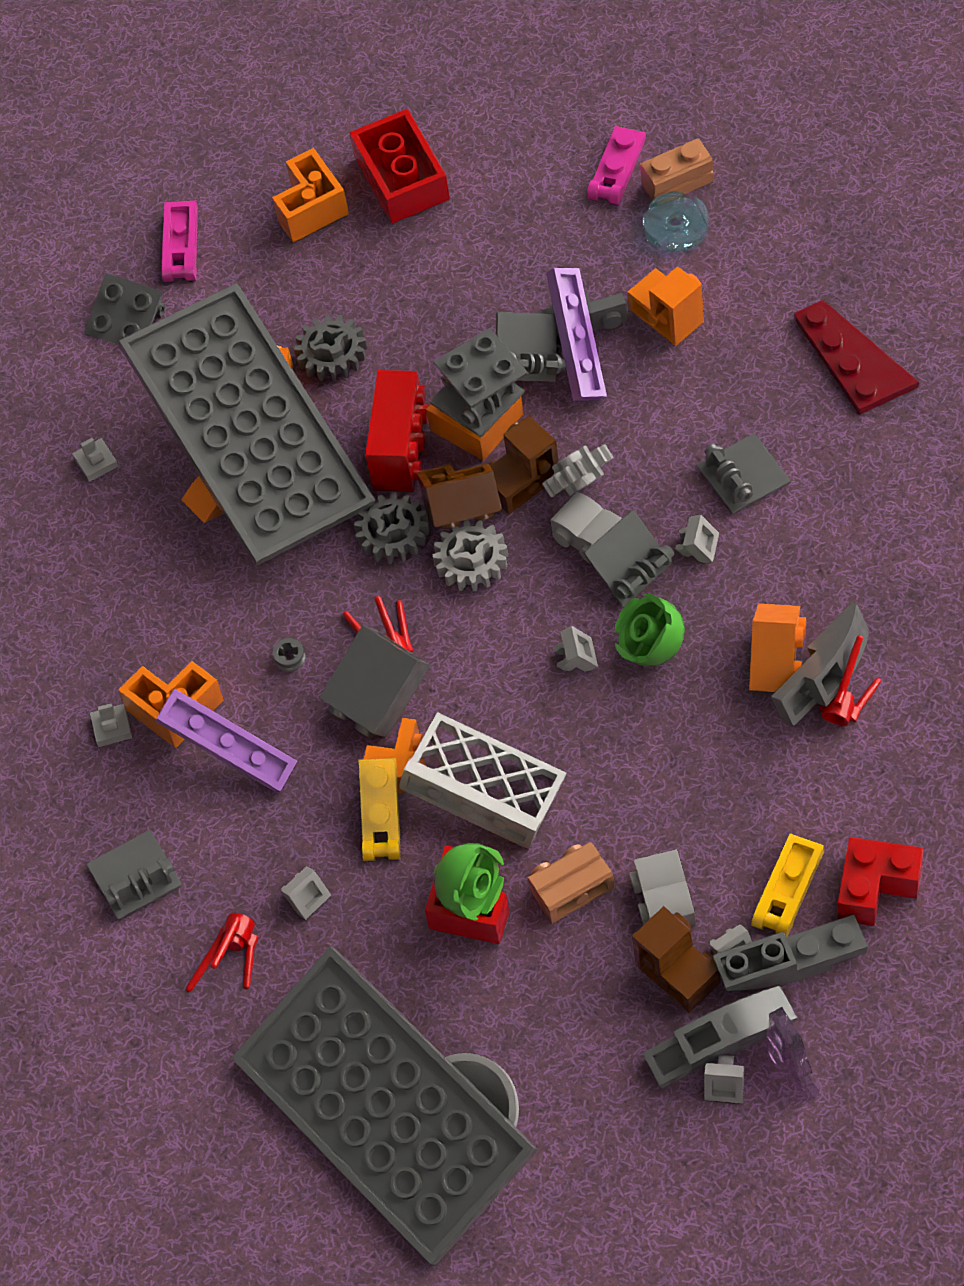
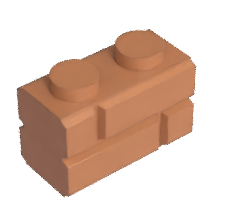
M698 138L640 163L642 186L656 207L714 181L712 171L713 160Z
M592 842L584 846L579 844L571 846L564 852L561 859L552 864L544 862L538 865L531 872V876L527 877L530 892L552 924L615 888L612 871L601 858Z

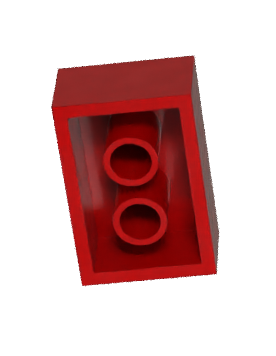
M408 108L349 132L354 158L391 224L450 200L446 174Z
M377 370L365 454L373 491L414 492L415 480L419 481L417 472L422 471V461L418 460L419 452H425L426 434L422 432V425L429 423L426 412L429 404H425L426 386L420 385L418 371Z

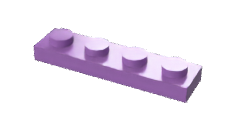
M553 268L546 272L562 351L566 361V370L573 401L602 399L607 397L580 269Z
M175 688L155 722L276 793L281 791L297 763V760Z

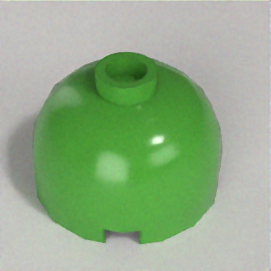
M649 593L644 594L646 597L640 600L637 598L630 600L620 612L615 624V632L619 633V644L615 643V646L621 657L647 667L658 666L671 660L679 651L685 632L683 618L675 606Z
M467 843L450 849L442 857L434 870L436 896L441 904L450 912L471 920H478L476 916L480 913L487 915L499 899L503 887L504 877L498 875V864L504 866L500 853L490 847L474 843Z

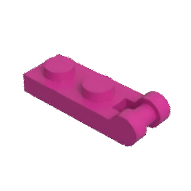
M618 126L614 127L595 176L589 183L587 199L598 201V198L608 200L610 204H620L646 140L645 132ZM604 183L611 184L612 187L604 186Z
M196 200L164 203L163 282H174V278H185L186 281L196 280L198 206ZM184 260V265L174 266V261Z

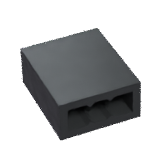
M362 625L319 698L330 704L327 710L343 720L349 717L355 721L356 725L354 728L365 736L373 738L376 734L387 737L431 665L378 630Z

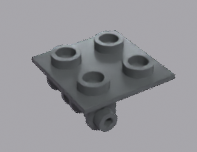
M105 272L84 333L119 345V340L152 325L156 315L163 316L166 310V304L162 303L161 300L163 291Z
M496 312V335L528 372L526 376L517 381L556 382V375L560 371L565 370L566 361L556 354L557 323L555 314Z
M491 328L433 361L443 374L441 381L446 388L453 386L470 408H473L528 374L526 369Z
M512 383L473 408H470L453 386L449 388L444 386L429 403L479 437H482L525 393V390Z
M755 433L726 449L716 446V444L709 445L705 449V460L696 464L697 468L732 514L791 483V480Z
M634 509L583 552L623 607L672 563L671 558L674 556V552L669 546H659Z
M151 830L87 863L89 870L118 921L183 886L175 873L169 858H166Z

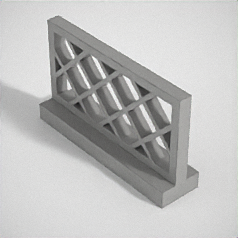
M437 712L412 759H409L403 770L399 789L524 848L530 849L537 831L567 773ZM439 726L453 732L456 740L440 744L436 736ZM478 744L485 747L488 756L472 759L467 746ZM460 748L465 761L449 765L444 752ZM436 754L442 767L431 769L419 762L422 757ZM510 759L517 762L521 771L505 775L500 761ZM492 764L497 777L481 780L476 767ZM469 769L474 782L463 784L455 780L453 773ZM542 774L555 781L552 787L538 790L532 777ZM525 779L530 792L514 796L509 782ZM501 784L507 798L497 800L489 796L485 788ZM534 800L539 811L536 818L521 811L518 803Z

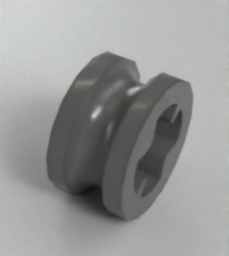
M285 638L275 644L273 657L276 666L280 670L293 672L303 666L305 653L302 644L298 640ZM292 650L294 659L286 660L284 651Z

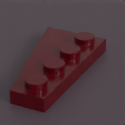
M824 300L794 313V320L859 415L919 387V381Z

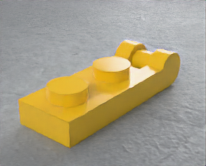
M396 758L359 760L363 861H375V857H388L389 860H400ZM387 831L388 842L375 843V832Z
M789 834L753 915L751 923L753 927L761 930L767 927L775 930L776 934L784 932L785 936L788 937L824 854V845ZM772 906L784 909L781 917L770 913Z

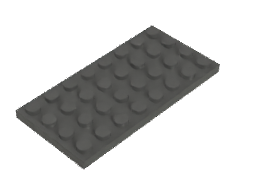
M237 283L119 340V348L255 567L374 505L375 499Z
M331 946L232 1056L237 1065L431 1265L436 1266L538 1151L337 949Z

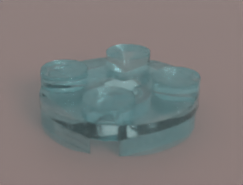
M682 192L665 193L656 197L649 204V210L646 214L644 213L643 226L645 236L652 245L662 252H681L692 249L704 241L707 236L709 227L708 211L705 204L695 196L693 200L684 197ZM676 218L679 222L684 221L683 223L677 226L670 225L671 219Z

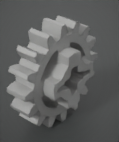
M605 444L591 452L585 445L552 466L556 474L542 484L550 497L565 489L569 496L604 475L600 467L614 457Z
M464 520V527H454L450 534L442 531L440 533L442 542L434 543L435 554H433V561L439 578L445 576L446 585L448 586L457 582L459 591H463L466 585H471L473 592L477 591L479 583H483L488 588L490 587L489 578L493 577L499 580L501 578L500 569H507L506 557H508V549L504 542L503 534H496L494 525L484 529L482 520H479L475 526H470L469 520Z

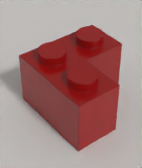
M849 837L838 898V920L854 915L858 924L875 926L880 893L917 899L923 866V847Z
M445 845L442 857L453 847ZM434 882L425 907L429 929L499 945L510 913L506 893L501 892L492 910L487 915L482 913L477 915L478 920H471L456 915L441 904L436 896Z

